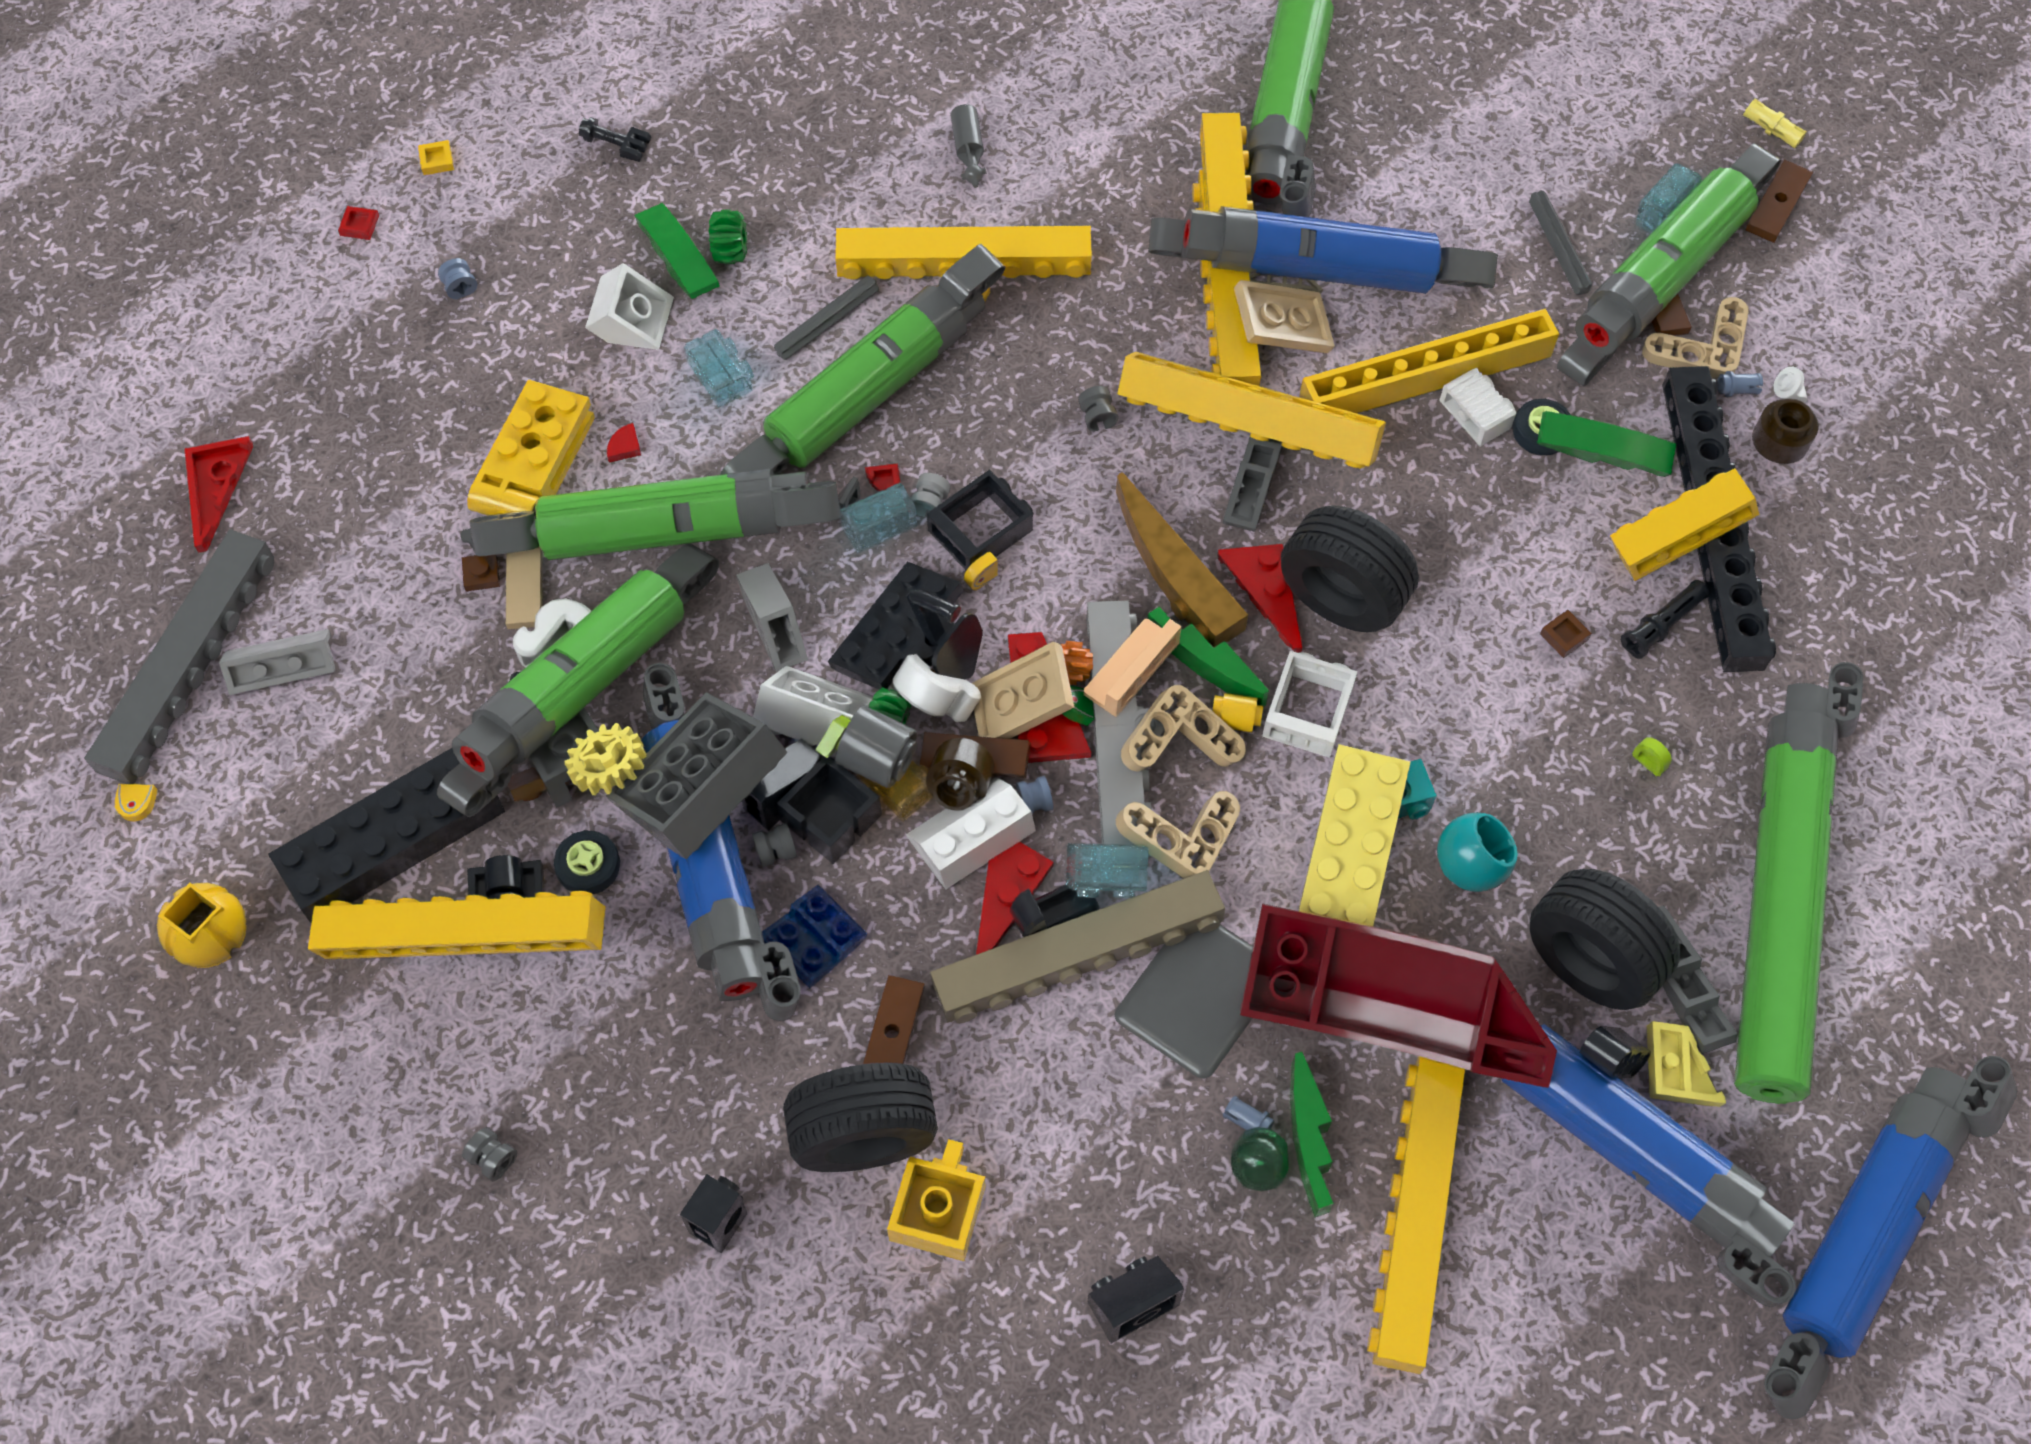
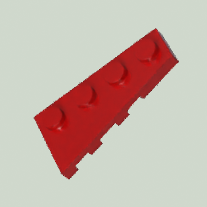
M1043 633L1008 634L1010 663L1046 646L1047 643ZM1063 714L1018 735V740H1028L1031 743L1028 763L1091 758V750L1080 723L1066 718Z

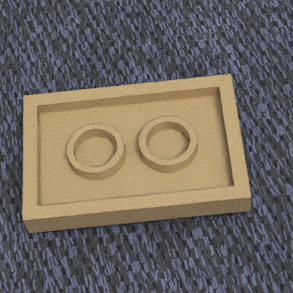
M1240 280L1234 287L1248 343L1320 353H1329L1335 347L1320 292Z
M1054 641L972 683L981 693V699L974 708L978 735L980 737L1011 739L1074 708L1063 648Z

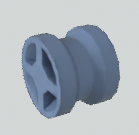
M464 259L448 260L438 269V276L445 285L444 288L447 295L456 300L474 293L477 289V281L470 273V267Z
M1045 776L1037 777L1031 783L1025 781L1016 783L1017 794L1031 810L1032 815L1034 811L1040 809L1045 812L1053 810L1052 796Z

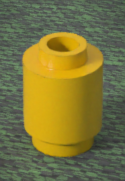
M1224 693V696L1215 695L1212 711L1233 730L1252 733L1253 726H1261L1263 706L1257 705V698Z

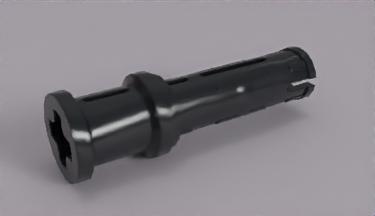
M1694 580L1657 613L1646 614L1640 620V625L1634 630H1628L1621 635L1620 640L1623 648L1635 658L1642 659L1648 654L1649 648L1654 643L1662 642L1667 638L1669 628L1687 615L1701 601L1709 597L1708 587L1702 581Z

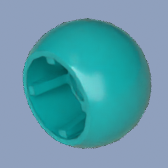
M1481 812L1463 814L1445 826L1438 839L1437 857L1441 870L1450 881L1467 891H1490L1500 886L1510 877L1517 863V847L1512 835L1501 821L1490 814Z

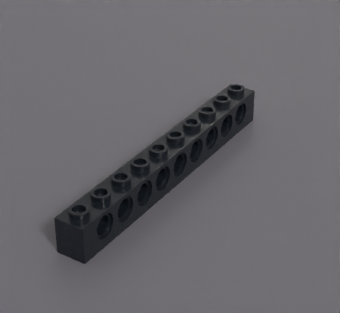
M1709 366L1669 368L1662 388L1674 443H1676V453L1684 491L1686 492L1692 489L1695 490L1708 483L1717 474L1727 473L1736 467L1734 462H1730L1728 454L1730 447L1729 436L1724 434L1723 409L1717 405V383L1715 379L1711 378ZM1748 521L1697 548L1704 584L1710 592L1707 599L1723 673L1765 671L1776 654L1775 640L1770 638L1768 631L1769 613L1766 607L1763 608L1761 600L1762 582L1760 578H1756L1754 569L1756 561L1755 551L1749 547Z

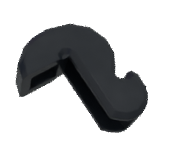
M1079 879L1073 880L1034 899L1028 888L1013 900L1010 913L1022 936L1026 937L1100 909V906L1088 883Z

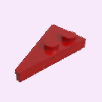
M249 436L184 449L194 546L198 553L208 550L251 454L253 443Z
M1283 544L1218 550L1217 556L1220 563L1226 565L1236 578V583L1249 594L1251 602L1265 619L1268 618L1277 629L1282 641L1291 647L1294 652L1301 653L1302 642L1292 590L1285 581L1281 570Z
M1021 842L1016 843L988 861L976 955L998 946L1015 922L1010 913L1013 900L1028 888L1033 896L1054 866L1053 861Z

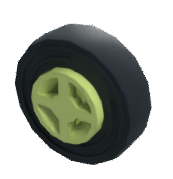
M1546 398L1533 399L1526 402L1517 411L1512 425L1514 438L1518 444L1529 453L1540 456L1553 455L1559 452L1537 444L1542 412L1550 411L1571 415L1566 407L1557 401Z
M583 830L571 834L561 842L555 852L553 865L558 880L567 890L571 892L586 891L597 894L613 884L619 874L621 860L616 845L608 836L597 831Z

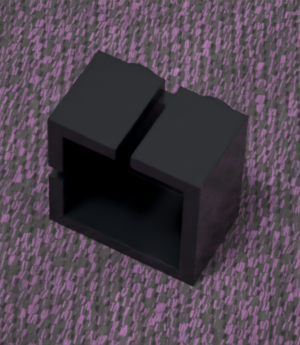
M825 756L777 802L781 822L787 823L788 828L803 840L808 837L809 845L832 864L855 843L854 833L861 837L882 815L880 796L843 766L837 764L832 757L826 758Z

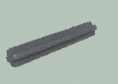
M1543 190L1532 193L1529 203L1576 295L1588 293L1592 283L1550 199Z
M870 276L864 277L774 345L777 355L787 360L879 290L876 280Z

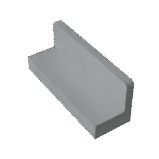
M329 629L226 651L219 664L229 695L335 672V664L328 643L331 637Z

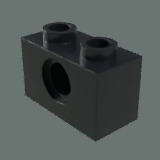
M706 1174L680 1213L689 1234L720 1253L723 1252L748 1214L743 1203L744 1198L738 1193L740 1188L734 1182L724 1176H719L716 1180Z

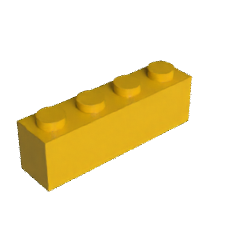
M1202 113L1200 146L1206 211L1218 212L1221 206L1253 210V201H1247V195L1251 194V176L1245 175V170H1248L1249 152L1248 150H1243V145H1246L1247 130L1246 126H1241L1240 113Z
M1736 468L1727 473L1717 474L1708 483L1695 490L1692 489L1684 492L1675 501L1665 506L1654 508L1647 516L1636 522L1621 526L1610 537L1617 554L1633 580L1636 581L1760 514L1756 498Z

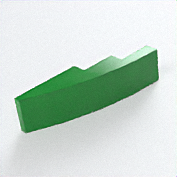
M663 202L634 215L637 224L650 239L653 249L664 261L670 276L690 299L720 287L719 281L700 251Z
M1550 411L1542 412L1537 441L1539 445L1590 463L1602 461L1625 470L1638 468L1662 477L1671 475L1676 443L1646 433L1596 420Z
M1160 607L1148 613V619L1161 628L1170 619ZM1193 624L1181 630L1179 644L1171 652L1172 655L1196 674L1226 693L1257 698V705L1266 706L1269 694L1268 688L1225 641L1213 648Z
M1301 1051L1295 1053L1291 1064L1290 1110L1293 1142L1300 1175L1314 1217L1316 1218L1329 1213L1334 1204L1321 1175L1329 1172L1333 1163L1321 1135L1328 1131L1332 1120L1305 1056Z

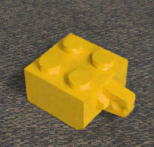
M948 1139L943 1158L938 1159L934 1157L932 1162L909 1157L887 1227L889 1241L965 1261L986 1183L985 1176L967 1172V1166L960 1165L964 1150L963 1143Z

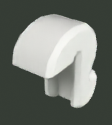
M567 598L551 600L542 606L535 617V629L528 631L523 626L514 635L513 647L521 665L526 668L588 615L591 610L582 603Z
M917 654L908 655L893 678V684L897 692L914 707L932 716H944L946 714L955 722L967 721L981 699L979 689L967 680L938 675L932 672L930 667Z

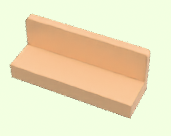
M1144 619L1084 688V696L1117 717L1177 647L1180 641L1181 626L1169 619L1161 628L1149 619Z

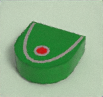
M1070 686L1074 708L1062 714L1074 722L1088 726L1094 720L1093 701L1084 696V688Z

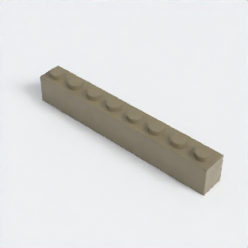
M1206 870L931 971L932 984L947 1023L955 1020L956 1023H965L974 1019L977 1016V1012L985 1009H1003L1009 1006L1013 999L1024 995L1027 997L1038 996L1044 993L1047 987L1059 982L1064 985L1079 980L1082 974L1094 969L1098 972L1108 970L1114 967L1117 961L1129 956L1132 959H1137L1150 953L1151 948L1156 946L1178 944L1186 938V935L1191 933L1213 931L1220 926L1221 922H1224L1225 906L1209 871Z

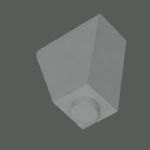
M769 563L737 574L743 599L775 671L778 672L785 666L791 667L808 660L793 606Z

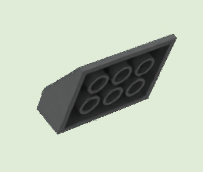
M706 692L646 754V758L641 759L644 768L634 770L637 778L635 780L626 779L623 781L625 784L623 789L616 785L606 797L663 845L684 859H687L693 852L699 849L702 842L718 825L727 819L728 815L737 805L751 794L756 785L777 766L778 762L788 752L765 723Z

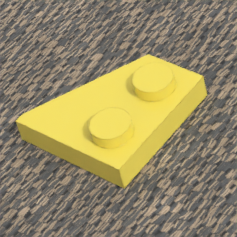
M1656 1021L1647 1025V1049L1651 1051L1648 1059L1650 1098L1704 1106L1721 1107L1726 1104L1723 1092H1716L1707 1074L1711 1069L1705 1057L1698 1051L1697 1042L1689 1026Z

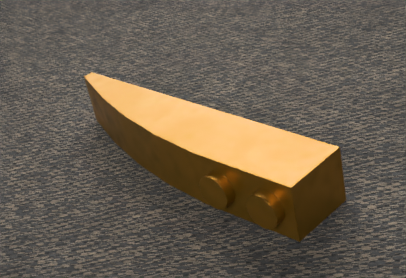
M1123 472L1117 475L1116 494L1125 522L1137 550L1152 577L1171 602V609L1175 616L1180 620L1185 619L1189 624H1193L1213 648L1223 641L1227 643L1244 632L1248 620L1246 611Z

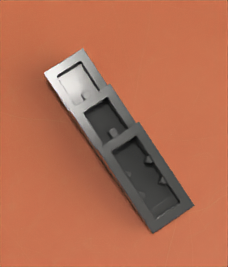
M1251 436L1249 437L1224 515L1223 524L1253 532L1256 531L1283 446L1281 441L1274 439L1260 441L1251 438Z
M1664 905L1658 907L1672 924L1679 939L1680 961L1678 967L1663 985L1682 1024L1689 1026L1701 1054L1735 1043L1738 1033L1718 1006L1720 996L1700 968L1702 958Z

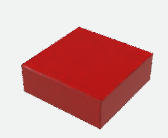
M347 206L338 229L339 235L371 240L379 218L378 210Z

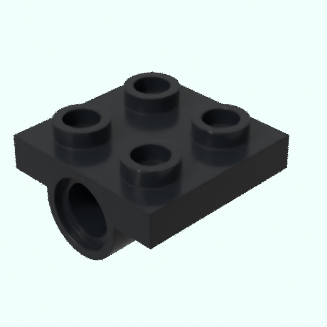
M499 855L487 859L484 867L467 868L468 895L500 899L502 894H516L523 898L535 897L536 893L544 892V871L541 860L522 862L516 856Z

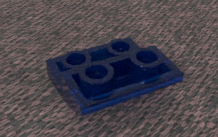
M819 884L791 904L790 912L762 931L765 944L779 942L788 948L796 975L809 989L852 953L868 934Z

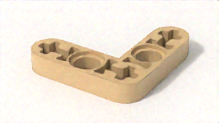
M1728 297L1721 301L1716 312L1710 344L1664 333H1653L1647 337L1642 348V354L1648 362L1669 368L1709 366L1711 377L1718 379L1720 374H1725L1726 371H1733L1735 373L1740 362L1749 312L1748 306L1742 299L1737 297ZM1729 309L1735 310L1736 316L1733 323L1728 322ZM1719 335H1731L1735 339V343L1727 344L1719 338ZM1655 345L1661 346L1662 352H1656ZM1673 348L1677 349L1675 356H1671ZM1692 352L1698 357V361L1689 362L1683 358L1682 353ZM1722 353L1727 354L1726 367L1720 366L1719 360Z
M1181 685L1171 686L1157 697L1121 749V758L1124 765L1130 770L1137 772L1150 767L1156 762L1177 730L1220 766L1227 767L1240 761L1246 752L1245 743L1240 735L1193 693ZM1175 696L1179 700L1177 702L1178 708L1169 714L1165 711L1171 707L1174 702L1173 697ZM1196 717L1204 719L1207 723L1208 732L1206 735L1197 731L1195 727ZM1152 719H1156L1163 724V737H1159L1152 732L1150 727ZM1145 742L1150 744L1141 753L1143 759H1137L1138 751L1136 748L1142 746ZM1225 743H1228L1230 745V755H1227L1224 752L1226 750Z
M1227 791L1215 793L1205 802L1190 832L1186 835L1147 806L1139 802H1132L1117 814L1116 827L1125 838L1182 878H1187L1211 869L1239 816L1240 804L1237 798ZM1219 804L1224 806V815L1217 820L1214 817L1218 814L1221 807ZM1132 815L1137 818V826H1134L1131 823L1133 819L1131 817ZM1148 827H1152L1153 830L1146 835L1145 833L1149 830ZM1201 828H1207L1214 834V844L1208 843L1202 838ZM1157 834H1164L1169 838L1171 842L1170 850L1163 849L1158 844ZM1196 852H1201L1202 854L1198 856L1195 862L1196 868L1192 867V859L1190 857Z

